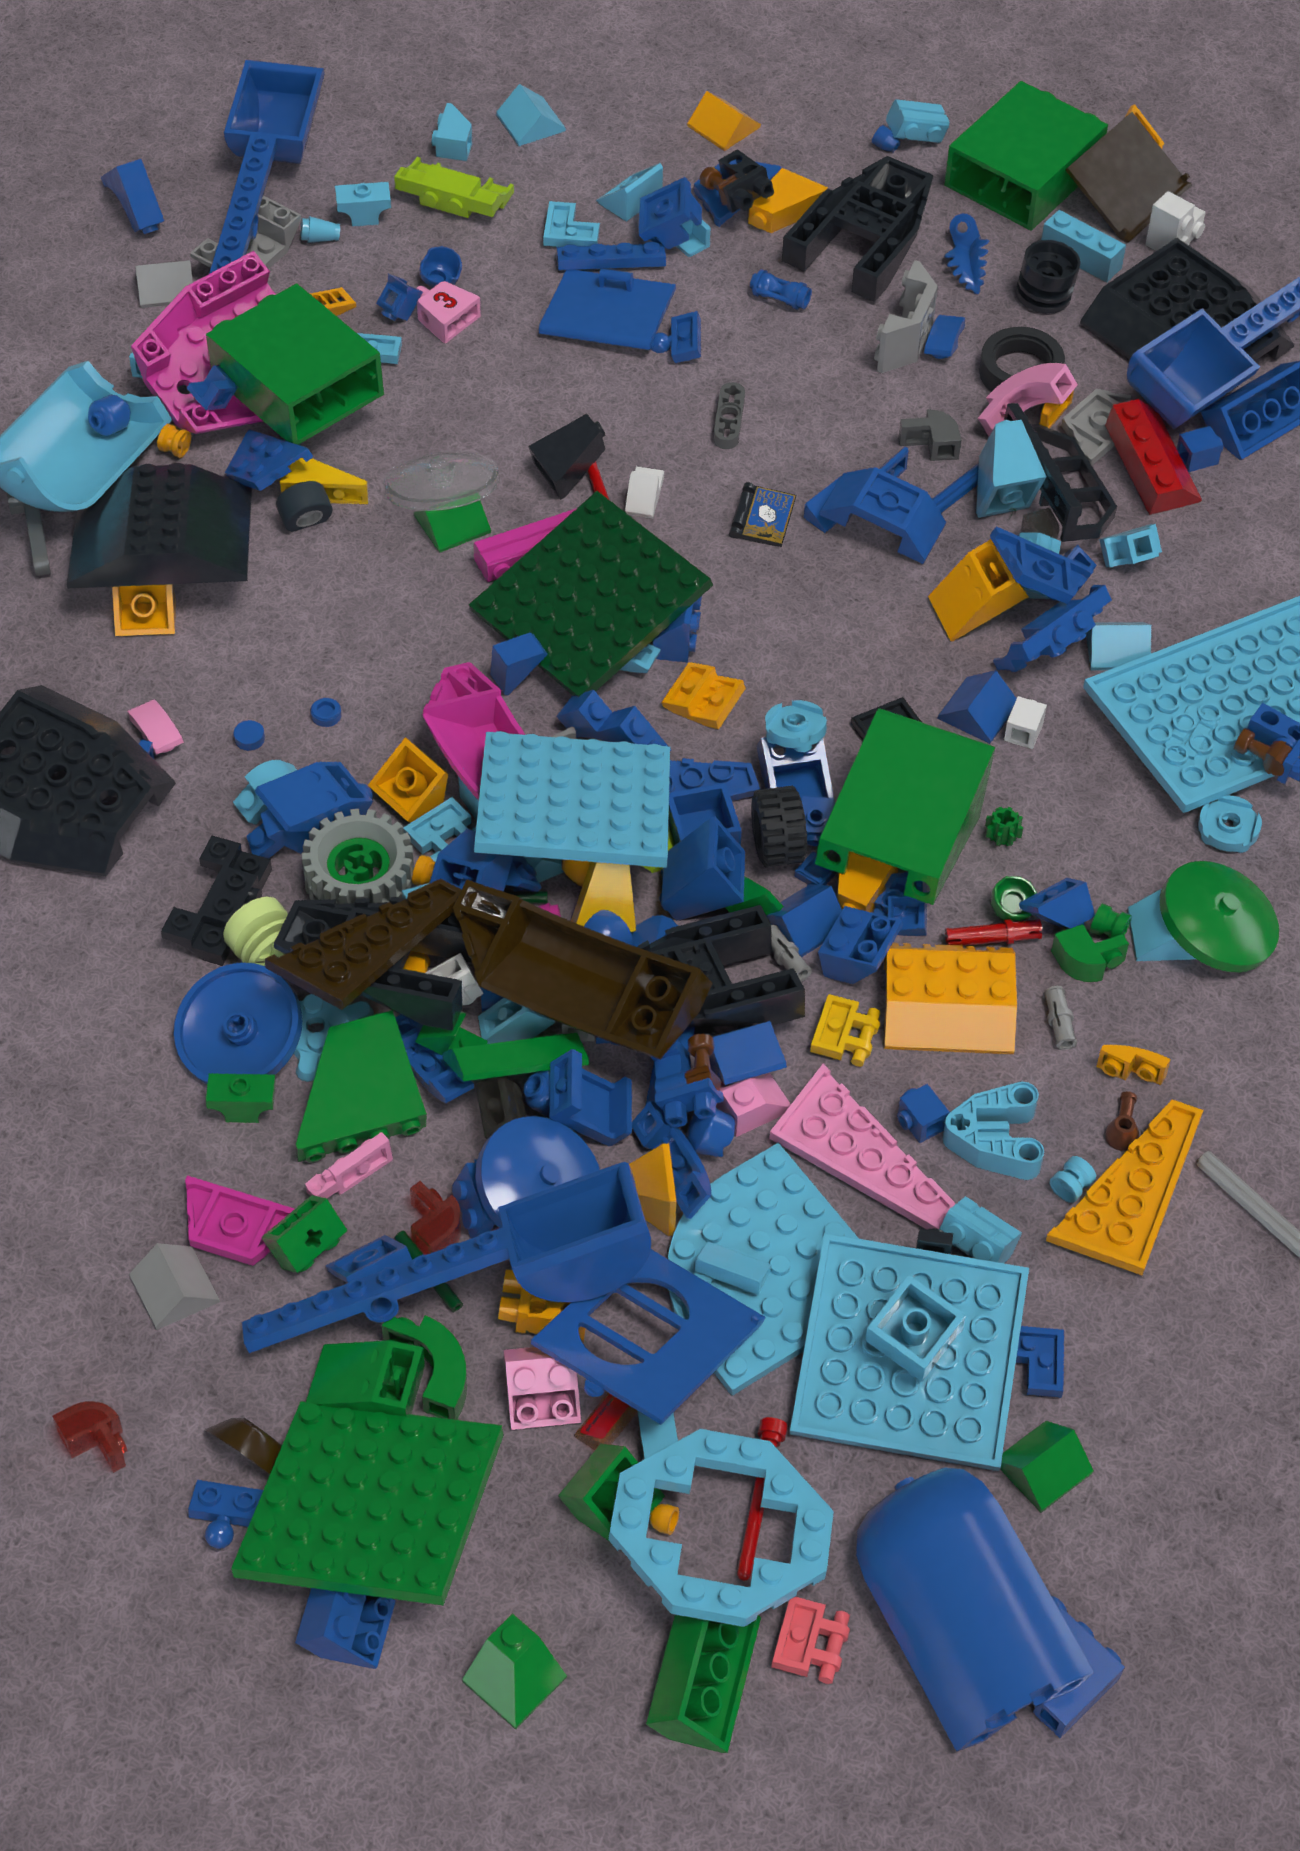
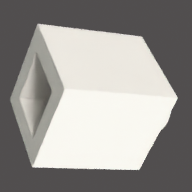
M1018 696L1007 721L1004 741L1033 749L1044 723L1047 705Z

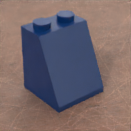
M716 816L709 818L668 850L667 867L661 869L663 884L660 903L662 908L668 911L676 921L744 902L745 850Z

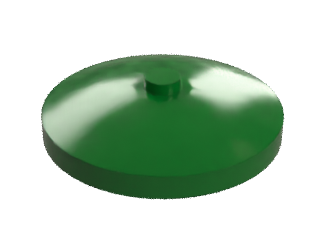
M1194 861L1177 868L1162 887L1160 911L1168 931L1187 953L1200 962L1226 972H1246L1262 965L1274 952L1279 940V923L1276 913L1265 894L1240 872L1215 862Z

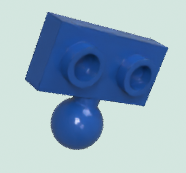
M698 311L671 317V335L668 336L661 332L656 333L654 346L650 349L656 353H664L671 347V356L674 363L700 358L701 318Z
M197 1480L188 1508L189 1518L213 1521L205 1530L206 1542L215 1549H223L232 1542L234 1537V1531L230 1524L249 1526L263 1490Z

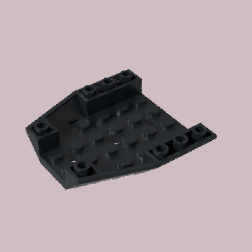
M1175 238L1103 286L1082 317L1080 324L1130 359L1137 350L1199 311L1197 309L1204 308V311L1222 328L1259 304L1261 300L1249 286L1179 238ZM1279 325L1243 350L1254 361L1264 354H1268L1276 360L1294 347V343Z
M43 685L17 690L0 711V753L4 748L11 746L16 748L10 755L0 754V857L14 863L106 877L123 855L119 839L147 802L157 806L162 803L176 784L175 780L117 721ZM56 772H66L65 777L60 780L51 779L52 775ZM115 796L118 798L112 805L102 804V801L107 797Z

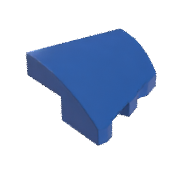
M908 872L891 874L886 882L885 891L874 902L876 908L873 913L903 920V926L898 933L900 936H926L927 903L904 895ZM914 882L917 890L927 892V884L925 882Z

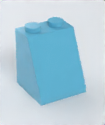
M1004 420L996 424L979 456L976 505L978 518L1011 512L1013 508L1016 511L1029 508L1047 477L1022 420Z

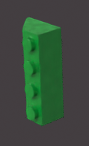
M675 1614L646 1725L669 1740L720 1753H728L761 1616L757 1615V1620L742 1627Z

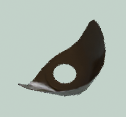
M230 1418L205 1429L239 1451L268 1474L271 1473L282 1445L246 1418Z

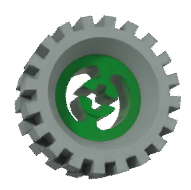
M351 809V816L344 817L342 811L334 813V821L330 822L327 817L320 821V830L313 827L309 832L310 840L305 839L302 863L305 888L310 896V900L336 899V904L355 903L357 898H369L370 903L389 902L391 897L402 898V890L414 886L412 884L414 861L411 838L408 832H403V826L398 821L392 825L391 816L385 813L380 819L377 818L376 811L370 809L367 810L366 815H360L359 809ZM345 867V875H340L339 871ZM373 868H379L380 871L374 876Z

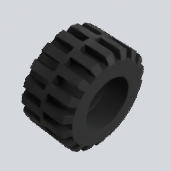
M793 785L755 790L751 802V817L759 860L765 868L803 863L807 853V829L803 804L798 791Z

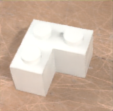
M1167 191L1153 204L1145 245L1157 251L1175 238H1179L1189 245L1194 238L1198 239L1205 229V224L1203 223L1205 211Z

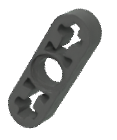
M736 382L726 383L720 389L714 427V443L721 449H732L739 443L745 403V388ZM730 395H735L734 402H729ZM726 413H733L737 417L733 419H726L722 415ZM725 429H730L729 437H724Z

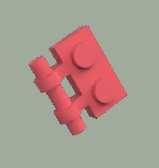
M799 1597L790 1599L771 1668L807 1677L810 1665H817L821 1668L818 1680L825 1684H832L835 1672H839L842 1658L840 1657L843 1642L848 1640L850 1628L847 1625L850 1615L845 1611H836L834 1621L824 1619L825 1604ZM819 1634L829 1638L826 1651L815 1648Z

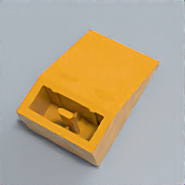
M991 539L968 552L928 596L951 642L1029 597L1024 587L1015 581Z

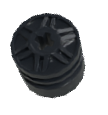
M1040 240L1032 243L1025 251L1015 290L1018 300L1025 307L1044 314L1057 313L1064 310L1070 304L1081 264L1079 255L1072 247L1062 242Z

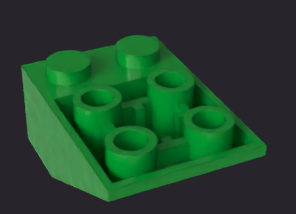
M390 1340L324 1344L306 1402H311L318 1406L350 1408L351 1410L383 1412L385 1414L401 1416L412 1414L425 1369L424 1349L420 1346Z

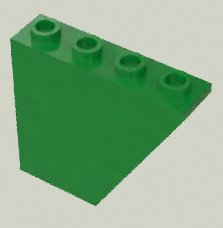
M393 1010L329 1027L296 1141L298 1162L305 1160L307 1162H316L323 1159L326 1154L337 1151L339 1153L352 1152L364 1141L374 1138L381 1132L390 1139L391 1136L402 1133L405 1136L414 1135L426 1127L427 1113Z

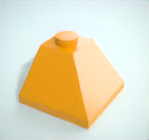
M667 1143L661 1144L629 1165L633 1173L645 1220L667 1236H673L676 1225L677 1201L670 1146Z

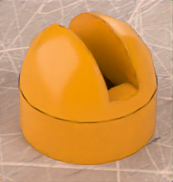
M669 1504L656 1506L650 1514V1524L655 1530L671 1535L678 1523L679 1508Z

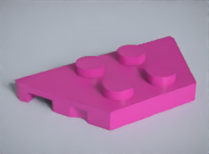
M188 1175L185 1179L190 1246L254 1266L271 1252L261 1237L295 1209Z

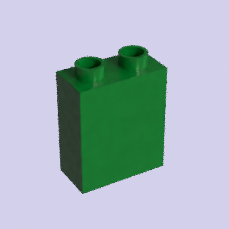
M1020 81L949 145L944 186L1032 231L1078 187L1065 169L1107 134L1108 124L1091 113H1085L1057 99L1050 92L1041 91Z
M297 283L276 295L266 296L257 306L231 320L221 321L212 331L206 333L211 368L219 365L238 387L234 396L288 442L299 445L384 395L380 352Z

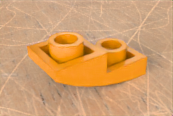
M1103 1045L1100 1049L1096 1067L1102 1069L1104 1073L1111 1077H1119L1125 1081L1130 1073L1134 1072L1144 1081L1161 1085L1167 1076L1171 1059L1137 1047Z

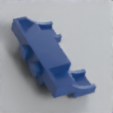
M1093 585L1090 588L1089 595L1083 599L1071 600L1068 604L1063 602L1057 603L1023 627L1021 631L1025 640L1023 642L1011 643L1009 652L1005 657L993 659L996 669L1017 672L1027 666L1026 662L1035 660L1040 655L1057 657L1066 651L1065 647L1084 639L1087 636L1086 632L1096 626L1093 616L1100 614L1103 611L1102 607L1112 601L1106 585Z

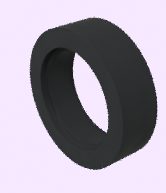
M1030 327L1005 328L991 335L984 343L979 374L985 387L992 392L1002 382L1013 376L998 367L996 361L1002 355L1010 352H1026L1038 356L1045 364H1064L1065 354L1058 341L1041 330Z

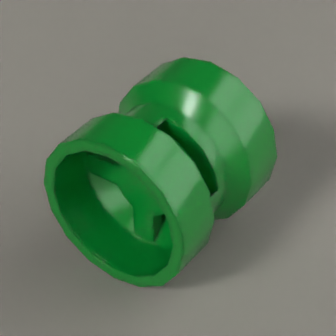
M1102 903L1094 916L1090 932L1098 936L1106 934L1109 938L1121 934L1125 936L1130 926L1132 915L1125 912L1117 913L1113 911L1111 906Z

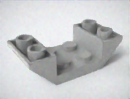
M263 196L258 211L257 235L255 239H250L246 254L255 251L265 266L270 269L287 254L301 222V214ZM207 238L190 253L191 258L211 268L218 243Z
M914 260L910 271L905 270L901 285L905 287L899 306L903 307L902 317L889 314L885 324L879 325L876 340H879L880 344H878L874 360L878 361L877 372L884 373L917 362L933 326L938 286L920 261Z

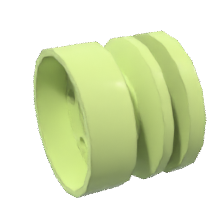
M273 897L254 899L237 910L226 923L223 932L224 941L233 953L241 959L242 963H254L265 966V958L274 954L277 957L285 955L274 948V942L288 912Z

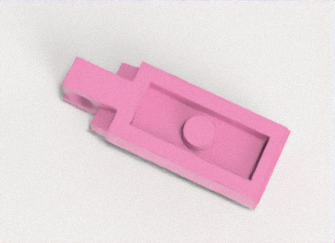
M381 1132L374 1138L364 1141L359 1148L346 1157L339 1158L328 1170L325 1169L322 1174H316L305 1184L307 1193L310 1196L314 1195L328 1198L337 1192L339 1195L343 1194L392 1161L393 1157L389 1139Z

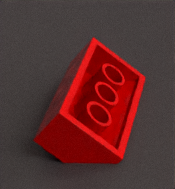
M1139 399L1112 405L1105 427L1149 515L1201 502L1202 498L1160 415L1151 406Z

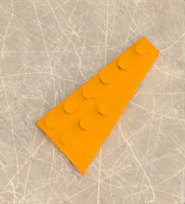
M1172 1099L1150 1122L1144 1133L1128 1146V1150L1120 1159L1117 1158L1089 1188L1084 1198L1066 1213L1065 1218L1057 1227L1054 1226L1047 1234L1046 1241L1143 1276L1200 1123L1203 1110Z

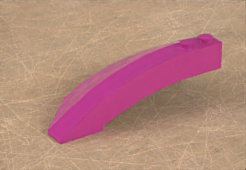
M467 662L443 669L439 683H436L431 693L430 701L428 704L426 703L423 709V718L453 770L479 801L486 732L502 731L508 734H526L501 696L502 690L472 663Z

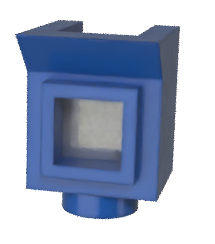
M388 273V282L376 304L383 308L381 314L395 321L398 317L407 321L423 292L407 285L408 281Z

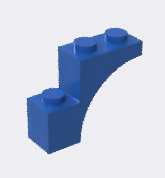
M594 690L584 692L580 697L571 696L556 716L566 729L570 727L575 728L576 738L589 737L606 742L625 741L631 744L668 746L636 706L612 712Z

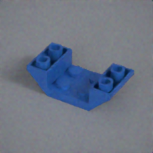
M876 467L843 473L819 514L846 527L854 514L902 537L898 553L921 564H924L946 525L945 519L927 491Z

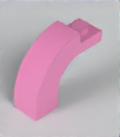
M1046 363L1027 368L1002 382L986 397L989 405L978 417V420L987 435L990 436L995 425L1004 421L1007 404L1018 403L1023 412L1030 407L1042 403L1063 404L1078 384L1066 364Z

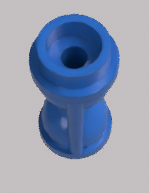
M764 269L754 273L750 281V288L754 296L771 297L785 302L796 310L799 308L806 309L812 296V289L807 287L806 283L789 282L775 277Z

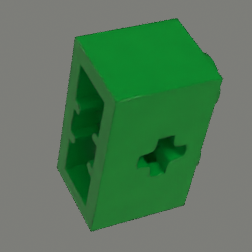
M311 1195L261 1238L283 1270L298 1273L309 1269L314 1264V1259L323 1251L335 1247L340 1241L339 1238L348 1230L327 1198Z

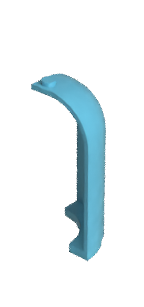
M89 361L69 366L0 435V488L27 505L47 511L71 512L88 508L159 435L161 429L172 421V418L158 396L139 397L129 393L124 396L116 393L113 390L114 385L102 378ZM117 395L129 405L131 412L129 424L125 429L108 436L100 435L89 424V406L92 402L105 396Z

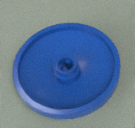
M234 963L219 967L199 979L187 992L179 1006L174 1023V1041L178 1055L186 1068L206 1084L208 1083L209 1073L275 1075L290 1060L299 1043L303 1022L301 1005L291 986L281 976L266 969L265 966L254 963Z
M521 1117L501 1126L484 1143L476 1164V1185L480 1200L487 1214L499 1228H502L498 1207L599 1171L600 1167L588 1145L567 1126L544 1117Z

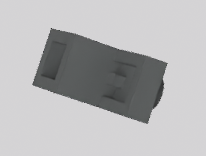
M927 409L926 418L900 420L898 437L900 446L928 445L931 461L959 460L961 436L957 422L950 415L942 411Z

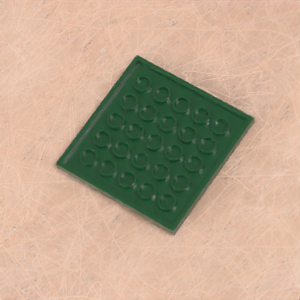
M596 491L469 604V607L473 613L506 640L527 633L534 634L548 654L537 666L573 696L580 697L584 692L591 690L596 692L713 586L710 577L604 495Z

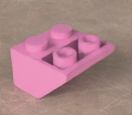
M536 1347L503 1350L511 1430L581 1423L578 1377L575 1371Z

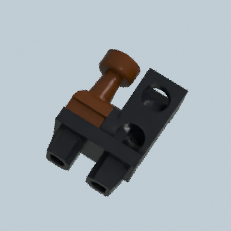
M738 149L718 160L720 171L714 167H707L702 171L699 179L700 184L708 190L716 189L719 192L722 205H727V209L732 213L738 209L746 211L752 207L755 199L759 197L767 199L774 194L773 184L768 179L766 168L762 165L760 166ZM733 160H736V163H737V164H729V163H730L731 161H733Z

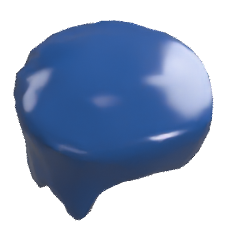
M717 1108L716 1115L711 1118L699 1119L693 1114L685 1137L697 1154L723 1157L724 1147L730 1145L734 1137L735 1120L732 1115Z

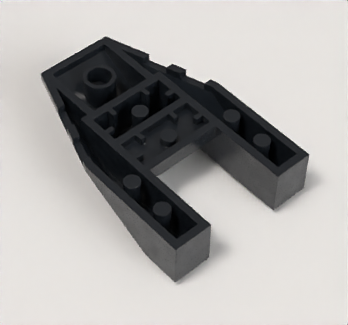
M886 156L862 169V174L859 176L844 179L841 181V186L834 190H825L784 235L782 262L806 271L842 228L875 242L853 269L851 292L876 302L888 288L918 234L933 175Z
M391 897L389 902L394 905L405 899ZM357 898L355 903L336 904V899L295 900L274 942V948L287 954L291 952V946L300 942L307 945L320 939V933L359 915L365 914L368 917L379 912V906L388 902L370 903L369 898ZM453 912L360 995L421 1025L453 1031L462 1011V980L403 969L411 951L445 958H452L461 953L466 962L472 963L471 958L468 956L462 938L463 932L455 913Z
M761 905L672 927L665 930V936L652 943H649L647 940L638 945V948L700 968L713 983L700 1012L688 1027L754 1026L768 1021L771 1022V1025H777L805 1017V988L794 968L732 984L724 968V965L772 953V928Z

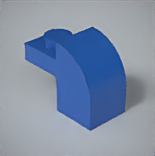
M267 809L260 814L263 823L246 836L252 854L269 859L284 846L300 854L303 853V844L305 839L310 840V831L287 832L271 811Z

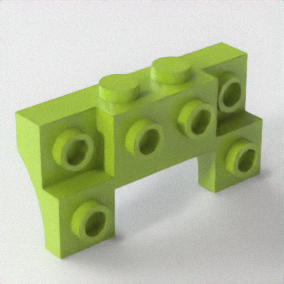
M416 157L408 167H400L394 176L395 189L418 195L421 205L469 218L472 212L493 217L498 208L504 209L514 193V184L510 183L508 187L494 184L493 178L489 177L487 182L481 187V178L441 167V163L438 162L436 165L422 163L421 157Z

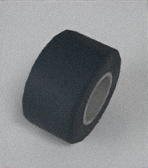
M316 481L301 482L289 487L278 496L275 503L285 528L291 532L326 522L333 512L323 485Z

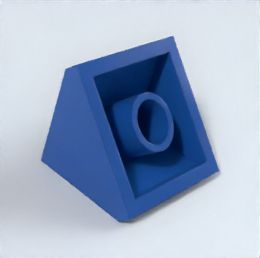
M996 670L966 677L939 713L937 719L991 744L1009 719L1017 698Z
M809 884L781 901L780 903L784 906L781 911L769 914L767 918L771 925L779 927V930L789 942H793L798 947V954L803 957L823 944L842 912V908L832 886Z
M770 1021L713 1037L714 1052L709 1056L711 1070L720 1078L724 1085L787 1068L786 1060Z

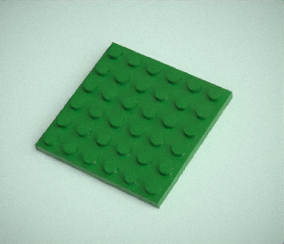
M300 1401L231 1567L233 1577L444 1606L504 1436L502 1425L412 1414L401 1416L385 1414L383 1412L351 1410L350 1408L318 1406L311 1402Z

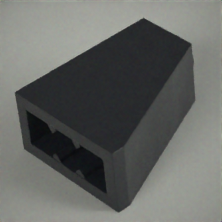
M588 414L579 417L528 446L534 465L560 500L569 494L589 470L590 466L595 463L606 449L603 437L606 436L603 427L598 421L593 422Z

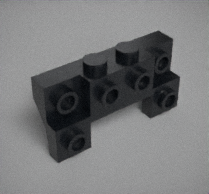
M211 835L199 861L200 866L218 872V875L198 913L173 907L161 930V935L163 939L189 949L202 960L223 966L231 951L224 941L223 932L226 923L243 905L262 897V889L272 871L271 859L242 851L241 843Z

